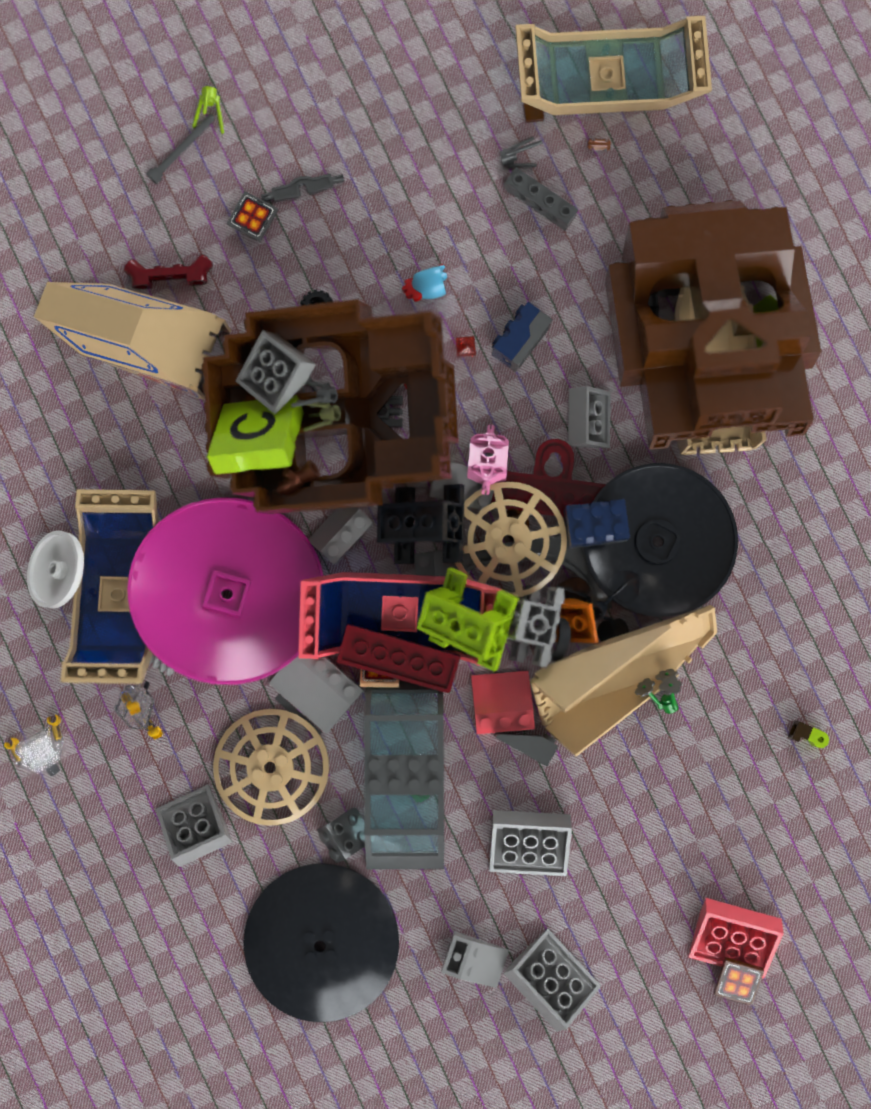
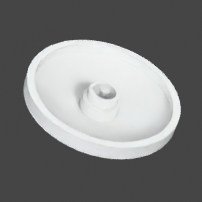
M64 531L50 532L38 542L32 552L27 570V585L32 599L42 607L58 608L63 606L73 597L79 587L84 569V555L81 544L74 535Z

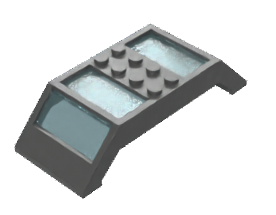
M399 680V688L366 687L364 712V837L366 869H444V700L442 691Z

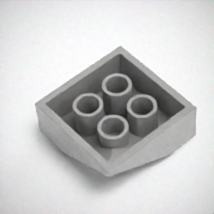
M262 330L236 382L269 410L277 413L307 382L316 364L278 333Z

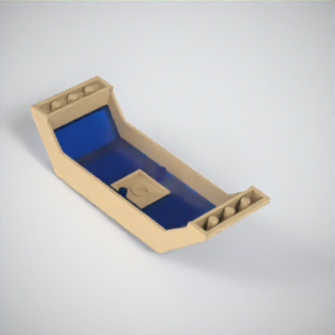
M77 489L75 508L78 519L79 542L84 555V569L81 582L74 594L70 647L64 662H62L60 682L142 684L153 653L147 648L134 626L128 603V578L137 549L150 530L159 522L156 492L154 490Z

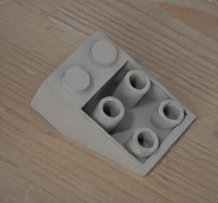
M454 931L441 967V973L460 980L497 988L509 949Z

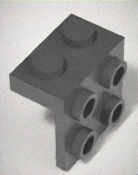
M355 807L317 829L320 840L325 843L329 850V856L336 863L346 860L365 847L364 820Z

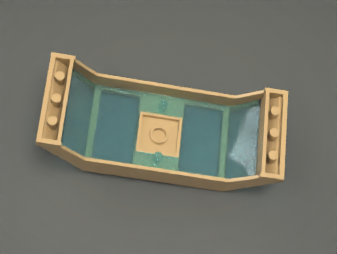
M688 16L686 19L663 28L550 33L536 27L535 24L515 26L521 102L552 115L665 110L712 91L705 16Z

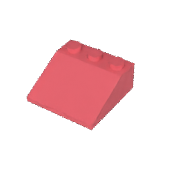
M529 671L471 675L476 734L535 729Z

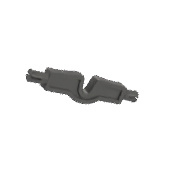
M326 174L314 178L300 176L293 179L289 184L273 187L272 192L261 194L263 201L274 199L277 203L300 198L299 188L301 186L306 187L309 195H314L333 189V184L345 181L343 174L331 177V174Z

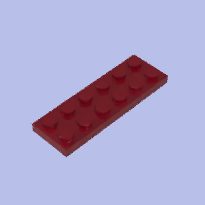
M347 624L337 662L450 694L461 656Z

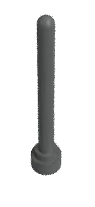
M208 115L158 167L151 168L146 173L155 184L162 180L163 172L215 120L214 115Z

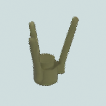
M329 403L308 404V406L322 407L319 413L309 414L308 417H321L324 421L304 428V432L324 425H331L332 421H338L341 416L339 407L337 405L330 406Z

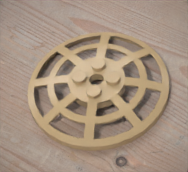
M500 482L490 485V491L494 490L496 502L485 506L475 515L467 508L474 500L483 495L481 493L482 489L476 491L464 502V517L472 521L468 531V545L464 546L463 554L470 553L474 564L483 572L477 582L485 584L489 577L500 581H513L515 592L510 594L516 597L532 594L544 587L558 572L563 563L567 547L566 527L557 506L544 493L530 485L519 482ZM501 488H518L532 493L533 496L528 504L517 500H504ZM540 499L553 511L559 526L547 528L543 517L534 509ZM505 506H517L524 510L518 519L507 517ZM498 509L500 519L492 524L481 519L490 510ZM530 514L537 519L541 530L530 532L525 524ZM478 525L487 531L485 542L473 544L475 528ZM561 533V549L558 560L553 565L545 560L549 549V536ZM511 535L514 538L513 545H504L503 537ZM543 537V549L539 556L530 549L533 539ZM487 549V552L492 557L487 567L480 562L475 553L476 551ZM525 557L535 562L530 569L519 574L517 562ZM500 562L510 565L512 575H500L493 571ZM455 563L459 571L468 575V580L475 581L466 572L462 563ZM540 566L550 572L540 583L523 590L521 579L533 574Z
M263 709L241 717L225 731L215 751L213 775L221 798L235 814L255 824L267 826L281 825L300 818L318 802L328 781L329 757L322 737L307 720L287 710ZM263 715L280 716L277 727H263L253 730L249 720ZM288 718L303 725L314 738L303 744L295 734L285 729ZM242 724L247 735L238 742L233 753L222 750L229 735ZM275 733L273 743L261 745L257 735ZM283 735L290 738L298 747L288 752L280 746ZM248 740L251 741L255 749L249 758L238 755ZM317 744L323 760L322 777L311 774V760L307 751ZM300 754L304 757L305 773L294 770L293 759ZM220 758L230 761V776L233 785L225 790L222 788L219 777ZM267 762L275 764L276 769L273 773H268L265 770ZM236 763L247 766L248 776L239 782L236 776ZM291 778L302 780L299 788L294 794L290 795L285 785ZM308 782L320 784L313 799L300 810L294 800L302 794ZM252 783L260 789L258 799L250 797L242 788ZM278 790L284 799L273 803L265 802L268 791ZM238 792L244 800L255 805L254 816L252 817L239 810L229 800L228 796ZM287 805L293 813L289 817L278 820L261 819L263 808L271 809Z

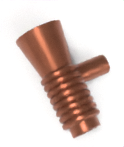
M308 460L295 472L285 468L283 475L286 478L279 481L276 489L281 496L289 495L304 485V483L320 477V471L311 460Z

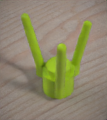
M211 86L202 87L192 127H196L202 105V113L206 114L207 106H213L215 103L221 134H224L220 96L217 95L216 88Z

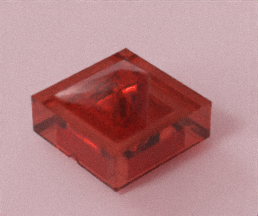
M475 336L456 337L457 358L476 356Z

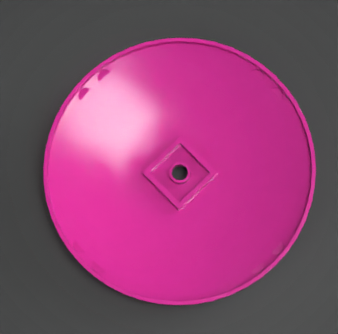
M229 497L212 498L197 501L177 509L150 530L137 549L131 564L128 578V603L130 614L139 636L147 648L166 666L183 676L200 682L217 685H238L266 678L283 669L299 656L301 580L324 575L318 555L305 534L281 513L267 514L256 512L253 501ZM325 583L321 584L320 619L325 601ZM229 590L232 593V597L225 599L221 593Z

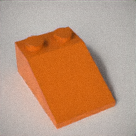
M565 598L559 614L560 618L566 619L569 622L571 629L570 642L598 643L592 604L578 599ZM557 624L556 630H555V634H556L555 642H558V640H559V625H558V624Z

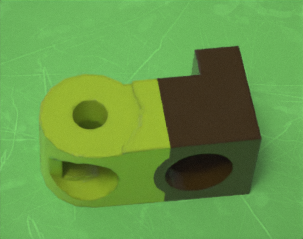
M794 720L787 737L796 742H800L802 738L817 748H825L829 744V736L825 732Z

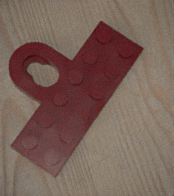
M549 439L539 446L535 456L533 474L507 471L506 481H503L519 482L540 490L557 506L562 517H564L563 510L566 506L592 503L600 490L606 485L572 480L574 452L571 446L561 439ZM553 452L560 454V461L563 464L562 472L556 477L548 476L544 470V465ZM501 488L504 500H517L528 504L533 496L532 493L522 489ZM494 492L491 503L496 502ZM540 499L534 509L539 514L555 516L550 507ZM505 506L506 510L511 508L521 511L524 510L523 508L517 506Z

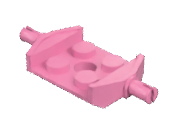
M488 425L487 433L476 434L470 440L467 478L482 484L481 493L485 495V490L486 495L490 493V485L506 481L509 440L505 436L495 435L494 425H492L491 429L490 425ZM491 453L493 456L487 457L484 454Z

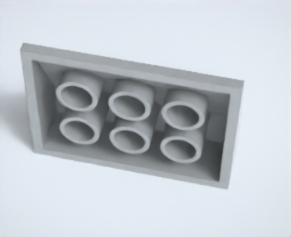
M298 656L286 667L279 670L269 682L274 689L326 734L365 691L326 656L319 657V659H305Z
M493 810L489 872L567 876L572 832L571 814Z
M546 929L503 973L556 1032L566 1030L601 987L549 929Z

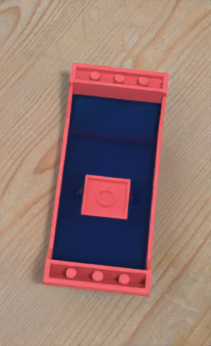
M340 572L301 580L299 658L319 659V657L338 654L347 624L458 654L461 656V660L481 666L477 664L479 658L450 644L445 648L428 640L429 634L417 629L426 592L443 587L446 576ZM467 579L462 595L463 601H461L460 605L483 614L493 610L497 593L501 589Z

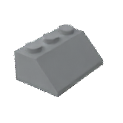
M589 386L569 389L568 444L579 448H610L611 392Z
M357 507L339 508L326 519L308 540L336 566L369 531L374 522Z

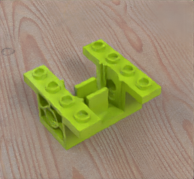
M448 568L443 587L426 592L417 629L429 634V641L444 648L450 644L479 658L477 664L496 671L500 664L519 597L500 590L497 593L493 610L483 614L477 613L460 605L461 601H463L462 595L468 575L454 568Z

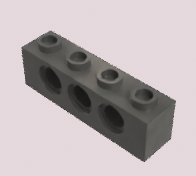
M515 167L505 181L504 190L564 231L568 229L578 212L576 207L519 168Z

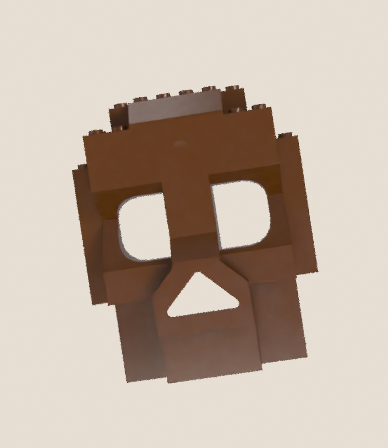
M726 200L718 203L707 202L697 205L687 204L685 206L671 205L662 208L660 218L649 217L629 222L621 262L608 265L605 286L620 387L640 386L649 450L669 448L671 441L711 437L714 429L749 426L750 433L785 430L786 437L805 435L814 421L805 369H812L822 351L802 246H794L787 207H772L761 210L758 208L747 209L740 200ZM763 281L771 285L776 293L779 310L764 313L751 312L749 305L742 297L740 282ZM690 287L695 319L669 321L657 317L652 312L648 300L656 291ZM729 320L732 323L734 336L754 335L763 342L761 348L712 353L705 351L706 346Z
M360 299L247 312L245 313L246 319H244L246 333L224 335L223 351L225 355L203 357L204 412L206 413L205 431L207 433L206 451L208 453L223 404L257 400L238 384L236 379L262 330L278 333L302 354H304L306 348L338 350L342 356L345 388L336 389L337 401L329 403L330 406L337 405L341 412L340 419L332 421L331 425H324L304 432V428L324 420L321 417H308L309 414L319 413L322 407L311 408L308 405L301 406L304 415L300 431L295 439V450L291 466L215 474L208 460L207 471L209 476L230 479L232 494L253 497V506L256 512L278 514L383 505L382 489L393 488V484L451 479L449 444L459 443L454 365L444 359L442 318L432 311L372 318V307ZM402 384L407 386L409 438H402L378 416L380 410ZM301 387L293 396L297 395L299 400L317 398V391L303 393ZM347 434L348 459L341 471L308 481L289 495L281 496L278 493L276 486L279 484V481L286 478L283 475V470L288 468L295 472L306 463L305 438Z

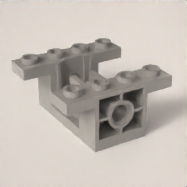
M526 585L525 590H526V589H529V588H531V587H533V586H532V585ZM549 587L545 605L538 603L541 595L540 589L532 594L523 596V600L518 599L507 640L513 641L509 660L523 663L528 654L527 645L530 643L536 645L532 665L547 668L551 661V648L556 639L555 630L560 621L559 612L565 599V589ZM535 620L538 621V626L536 628H534L533 626Z

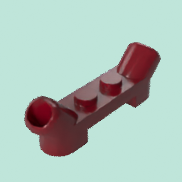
M200 254L190 266L174 264L172 267L165 268V266L158 265L154 266L153 269H146L138 261L132 259L124 266V272L132 279L133 289H153L152 281L187 279L190 286L207 284V273L212 269L213 262L204 254Z

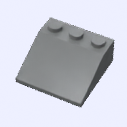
M209 785L155 809L171 860L179 867L233 842Z

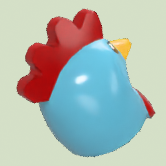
M441 264L414 274L413 278L406 279L404 281L405 285L402 287V292L405 293L406 298H413V301L417 302L421 299H436L446 295L443 282L447 279V273L443 272L445 265Z

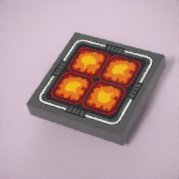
M244 191L227 225L261 243L278 212V208Z

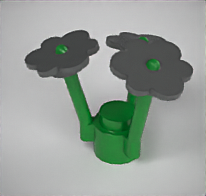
M674 669L660 671L656 675V679L662 681L659 689L665 692L661 697V701L652 693L655 682L651 681L650 678L644 679L643 682L637 685L638 688L635 690V694L641 697L649 695L657 704L659 710L663 709L665 713L672 714L679 708L675 694L680 692L682 682L677 679L678 672L674 671Z

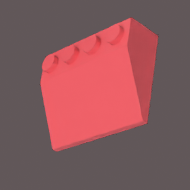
M705 898L697 921L689 958L721 967L725 957L762 967L764 969L762 978H765L784 934L782 919Z

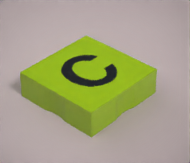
M292 396L277 413H273L259 400L223 404L207 455L214 473L223 474L242 472L249 469L291 466L295 450V439L300 431L304 415L301 406H291L292 403H296L299 400L298 396Z

